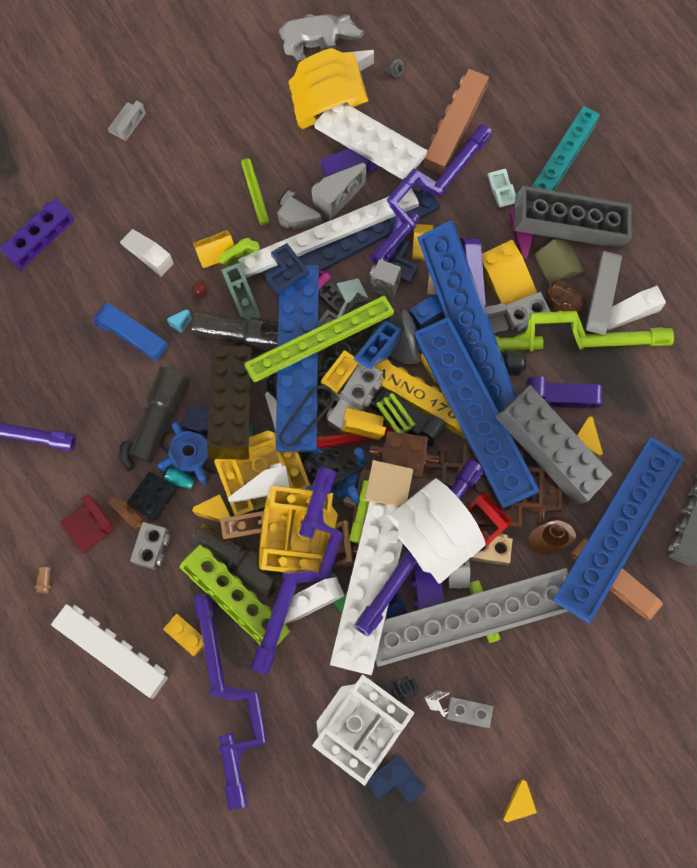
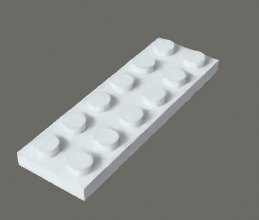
M346 103L325 111L315 122V128L401 179L405 178L412 169H416L427 155L426 149Z

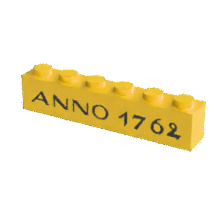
M388 359L383 360L374 367L382 372L383 383L379 390L384 389L393 393L397 398L427 417L431 415L437 416L446 424L445 428L465 438L442 391L438 387H430L425 384L422 378L409 375L407 370L402 367L397 368L393 366ZM367 375L370 379H374L372 376Z

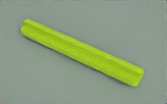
M249 158L243 159L241 165L259 223L262 226L269 224V218L251 160Z

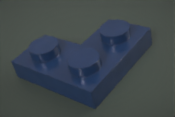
M403 239L396 248V252L388 260V263L401 267L400 280L410 284L418 270V265L403 259L410 244L409 241Z
M288 243L271 252V257L280 268L265 278L276 295L309 276L308 269Z
M400 754L371 776L367 782L378 799L396 786L407 802L410 803L426 790Z

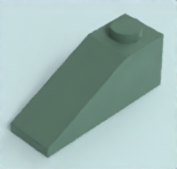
M236 262L221 268L243 324L261 317L240 263Z

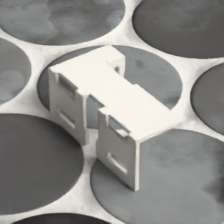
M436 690L424 697L430 710H439L442 716L445 717L448 712L444 713L446 709H442L438 700L450 694L449 692Z

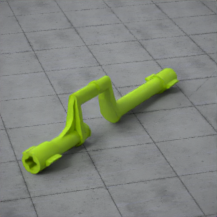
M558 310V312L530 313L528 327L524 333L509 338L495 336L500 351L528 350L533 352L534 350L543 349V336H535V324L571 322V328L580 350L584 349V347L647 344L649 346L673 345L674 342L673 329L663 327L649 328V331L606 333L605 335L598 333L585 334L577 311Z

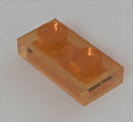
M112 496L107 502L139 532L142 519L135 512L131 514L126 509L129 505L121 497L117 500Z

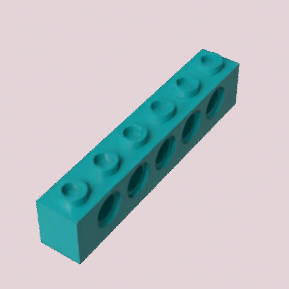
M585 106L582 107L532 187L555 191L596 127L600 116L599 113Z

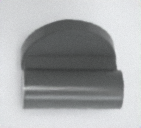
M398 58L393 59L383 71L386 76L400 77L404 72V62Z

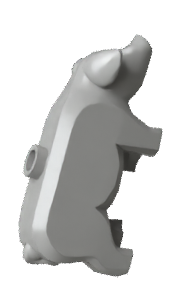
M308 14L303 18L285 22L279 29V33L284 41L285 54L294 56L298 61L306 58L303 52L304 47L314 48L320 46L321 51L330 48L334 49L336 47L335 42L338 39H360L363 36L364 30L358 29L348 14L341 15L340 17L328 14L317 16Z

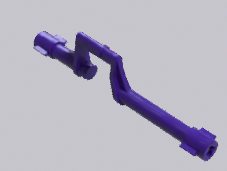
M484 124L479 125L466 142L467 144L436 181L417 169H412L402 179L400 185L387 199L390 208L396 215V223L389 237L383 240L370 255V259L374 264L377 265L379 259L388 262L396 252L398 245L410 231L412 232L416 228L415 225L420 220L419 216L413 211H410L408 214L405 213L398 204L416 182L418 186L428 193L442 197L448 185L474 154L481 150L492 137L493 132L488 126Z
M0 423V437L49 445L50 448L73 451L76 445V434L56 430L51 432Z
M468 460L450 489L459 500L467 489H470L482 475L483 468L473 460ZM409 550L405 553L371 604L365 607L354 623L353 627L361 634L369 637L372 631L377 628L384 618L382 613L417 564V560Z
M324 467L318 468L312 489H314L304 519L300 521V524H302L299 531L300 535L313 538L316 529L331 534L319 571L317 573L304 569L283 572V581L261 646H258L251 666L252 670L269 675L276 655L275 648L297 583L328 579L333 565H335V559L344 534L326 525L323 517V506L327 494L331 492L337 474L333 470Z
M208 594L197 595L194 597L197 620H200L211 687L209 694L213 697L233 701L247 699L254 740L235 744L233 733L219 736L220 747L218 749L222 753L227 784L225 791L228 809L234 810L248 807L244 782H241L239 770L242 754L248 748L257 747L267 742L262 716L263 710L261 709L258 693L225 686L214 622L216 615L213 599Z

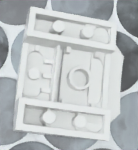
M437 478L426 484L388 516L398 529V538L412 553L422 570L431 573L438 583L444 581L451 573L486 545L483 535L468 509Z
M362 674L356 684L342 686L317 720L319 737L312 746L365 786L414 715V712Z

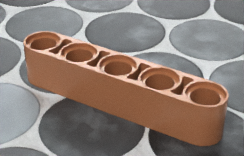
M585 538L570 553L575 561L588 541ZM623 568L610 588L615 595L648 621L653 618L663 605L660 599Z

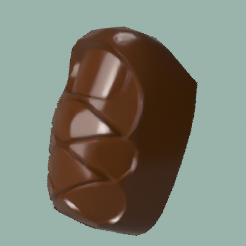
M562 281L552 282L546 290V303L556 312L558 310L577 311L579 316L587 303L586 298L580 292Z

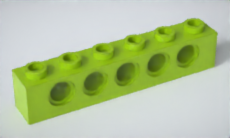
M199 545L182 562L180 568L261 645L266 631L262 627V622L268 624L272 610L267 605H263L253 591L247 590L237 576L229 573L226 565L218 562L208 548H203ZM202 565L208 566L210 572L203 571ZM217 580L224 581L225 587L219 586ZM232 594H237L240 597V601H235L232 598ZM247 608L253 609L255 616L249 615ZM283 624L277 645L290 632L287 624Z

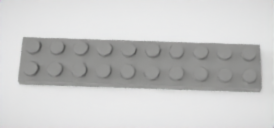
M567 568L386 619L376 655L377 667L569 612L552 601L568 575Z

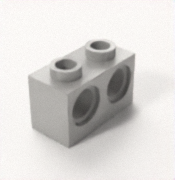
M379 259L377 265H373L370 276H372L370 280L372 291L393 299L400 284L401 267Z
M541 292L505 305L507 309L505 318L512 332L517 330L522 332L527 329L530 313H535L532 308H538L540 312H550ZM514 315H521L523 319L518 320Z
M359 363L341 392V399L362 411L364 406L368 407L370 405L374 390H378L382 385V372L376 368L369 369ZM367 375H370L374 378L370 382L363 380V378ZM355 392H361L363 393V396L361 398H355L353 394Z
M142 522L130 561L135 565L157 570L158 566H161L164 561V554L162 553L164 547H167L170 541L169 531L164 527ZM159 533V539L152 542L150 540L151 535ZM153 552V558L150 561H145V554Z
M450 697L446 719L490 728L493 706Z

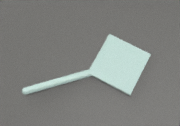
M358 278L336 284L345 301L337 318L343 315L348 303L368 298Z

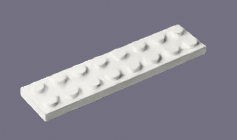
M369 502L330 662L332 666L372 675L388 606L382 613L384 618L369 637L361 634L353 625L365 607L371 604L398 565L403 542L398 538V529L388 516L399 507Z

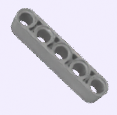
M607 251L602 252L585 327L586 331L602 335L606 334L622 255Z

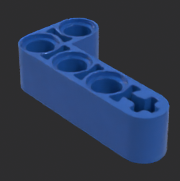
M107 302L103 304L94 317L93 323L105 332L111 331L155 361L160 359L169 346L163 339Z

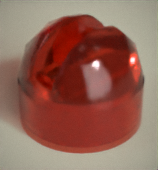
M200 280L192 285L191 291H197L194 296L202 297L208 293Z

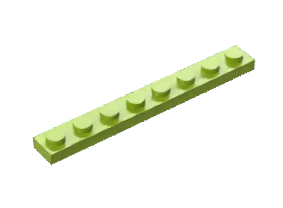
M384 295L246 362L244 366L255 383L392 316L394 310Z

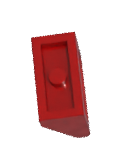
M482 493L466 508L470 512L478 505L499 527L489 538L480 529L486 547L513 522L486 493Z

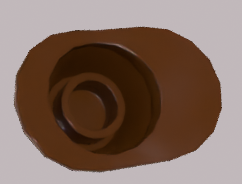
M552 517L546 523L531 531L529 544L534 551L540 554L554 553L571 545L576 539V532L571 526L569 519Z

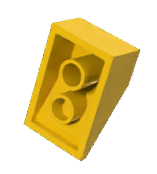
M513 240L482 254L483 277L499 304L505 303L507 305L537 293L523 257Z

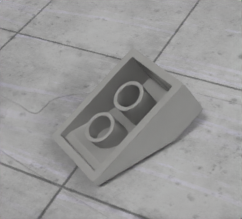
M361 163L327 176L320 183L317 182L311 191L313 209L331 221L366 184V164Z

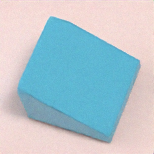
M186 309L171 316L167 321L172 328L182 333L192 320L189 310Z

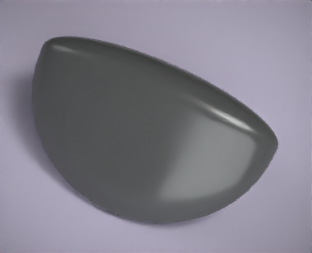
M402 309L401 312L397 313L389 321L391 324L402 329L399 345L392 352L391 356L403 364H416L421 361L422 354L414 332L418 331L411 314L406 309Z

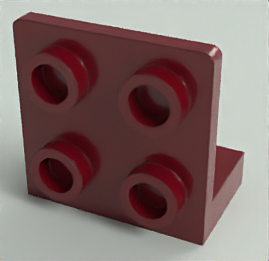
M88 493L81 498L85 504L60 522L82 553L87 552L116 530L94 498Z

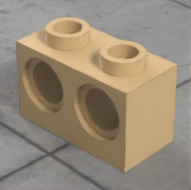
M500 534L483 551H478L473 557H470L469 561L508 566L510 564L513 539L508 538V535ZM498 544L503 545L505 553H497L495 546Z

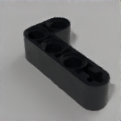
M381 389L371 402L370 407L383 416L376 403L381 402L385 397H389L391 393ZM397 398L415 423V427L407 432L411 435L428 437L427 445L434 447L445 431L446 424L444 421L434 415L427 417ZM391 400V405L394 407V409L399 414L401 419L404 421L406 426H408L409 424ZM386 404L383 405L395 424L402 428Z

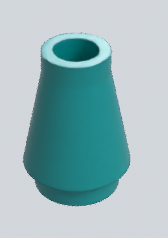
M173 466L169 467L164 478L165 481L172 485L191 489L195 482V478Z

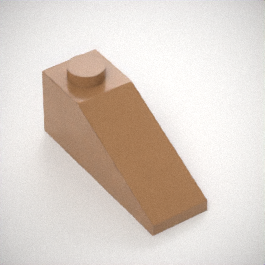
M264 511L220 519L223 539L261 534Z

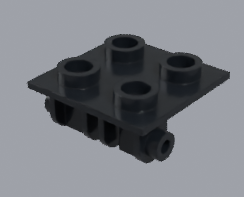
M336 447L306 460L310 465L309 468L312 473L317 474L319 467L337 472L332 486L334 490H340L343 487V479L363 470V467Z
M148 472L126 505L154 522L155 519L158 520L162 513L160 509L165 510L164 503L169 504L166 500L170 501L173 495L176 494V488L174 485Z

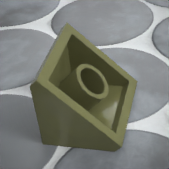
M553 239L534 254L548 285L554 281L565 282L585 273L569 240Z

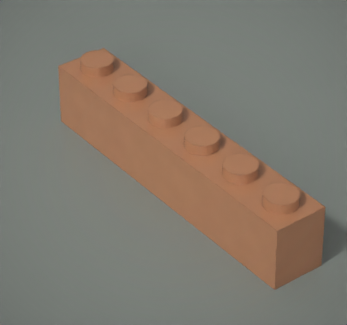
M471 69L468 70L466 75H462L459 83L460 88L454 91L452 96L453 102L447 105L445 110L446 116L444 119H440L437 126L438 132L432 135L430 148H426L427 155L424 158V168L442 174L450 164L488 87L489 76Z

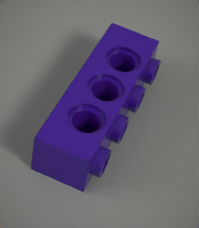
M54 198L51 202L45 204L38 214L32 216L24 227L18 229L10 240L5 241L0 250L21 271L74 221V218L70 211Z

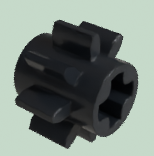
M404 676L393 682L396 688L392 689V692L396 699L401 697L404 702L417 695L415 689L418 688V685L414 678L409 680L408 676Z

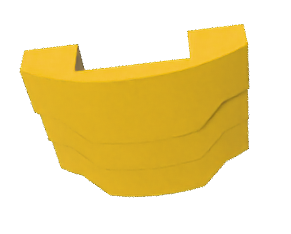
M330 48L316 53L299 62L295 75L288 81L296 119L301 129L314 125L318 120L317 114L347 102L351 107H356L368 101L354 52L342 53Z
M269 430L250 437L249 459L214 460L227 497H230L264 470L270 469L269 466L281 463L282 466L287 467L290 488L306 490V487L310 485L298 452H276V433ZM267 496L230 503L235 516L244 515L265 508Z
M270 485L260 538L259 568L261 570L284 572L308 569L318 573L331 534L318 529L315 530L313 538L299 534L302 525L300 521L304 519L313 493L312 490ZM333 493L327 494L323 506V517L326 525L335 528L338 514L331 506Z

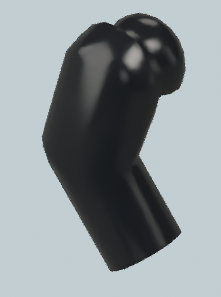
M131 440L122 442L119 450V459L127 471L132 470L136 466L130 457V451L135 448Z

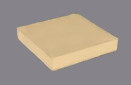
M373 460L364 501L400 507L408 499L413 469Z

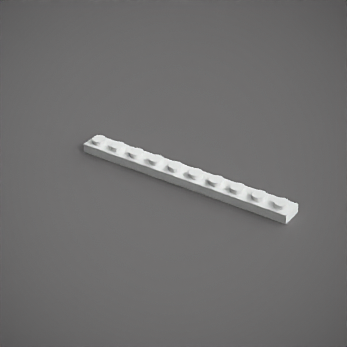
M412 188L398 203L405 212L419 206ZM388 197L239 258L238 262L242 267L245 277L248 278L277 266V263L271 257V252L285 243L289 244L297 256H301L396 216L387 202Z

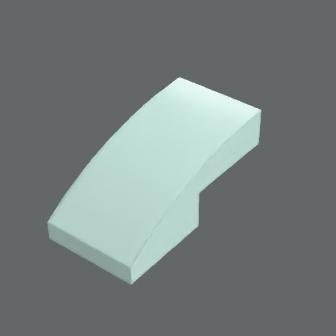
M502 169L488 173L487 177L499 208L515 204L516 194L513 184H510L507 170Z

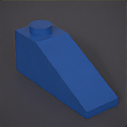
M437 294L423 300L409 311L418 330L430 326L445 317Z
M385 320L354 357V360L369 369L374 368L388 358L399 345L402 329Z

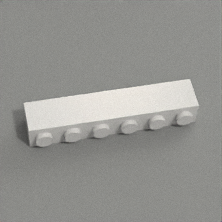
M66 604L51 625L146 696L154 699L168 679L164 675L166 671L157 664L154 667L148 663L149 658L141 652L135 654L131 651L133 646L122 640L120 643L115 639L117 635L108 628L105 631L99 627L100 622L90 616L88 619L83 616L84 611L75 604L73 607Z

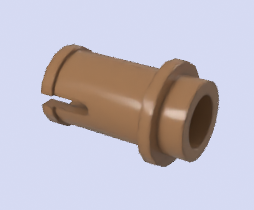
M39 567L37 568V585L34 588L36 593L47 594L51 589V586H49L51 568Z

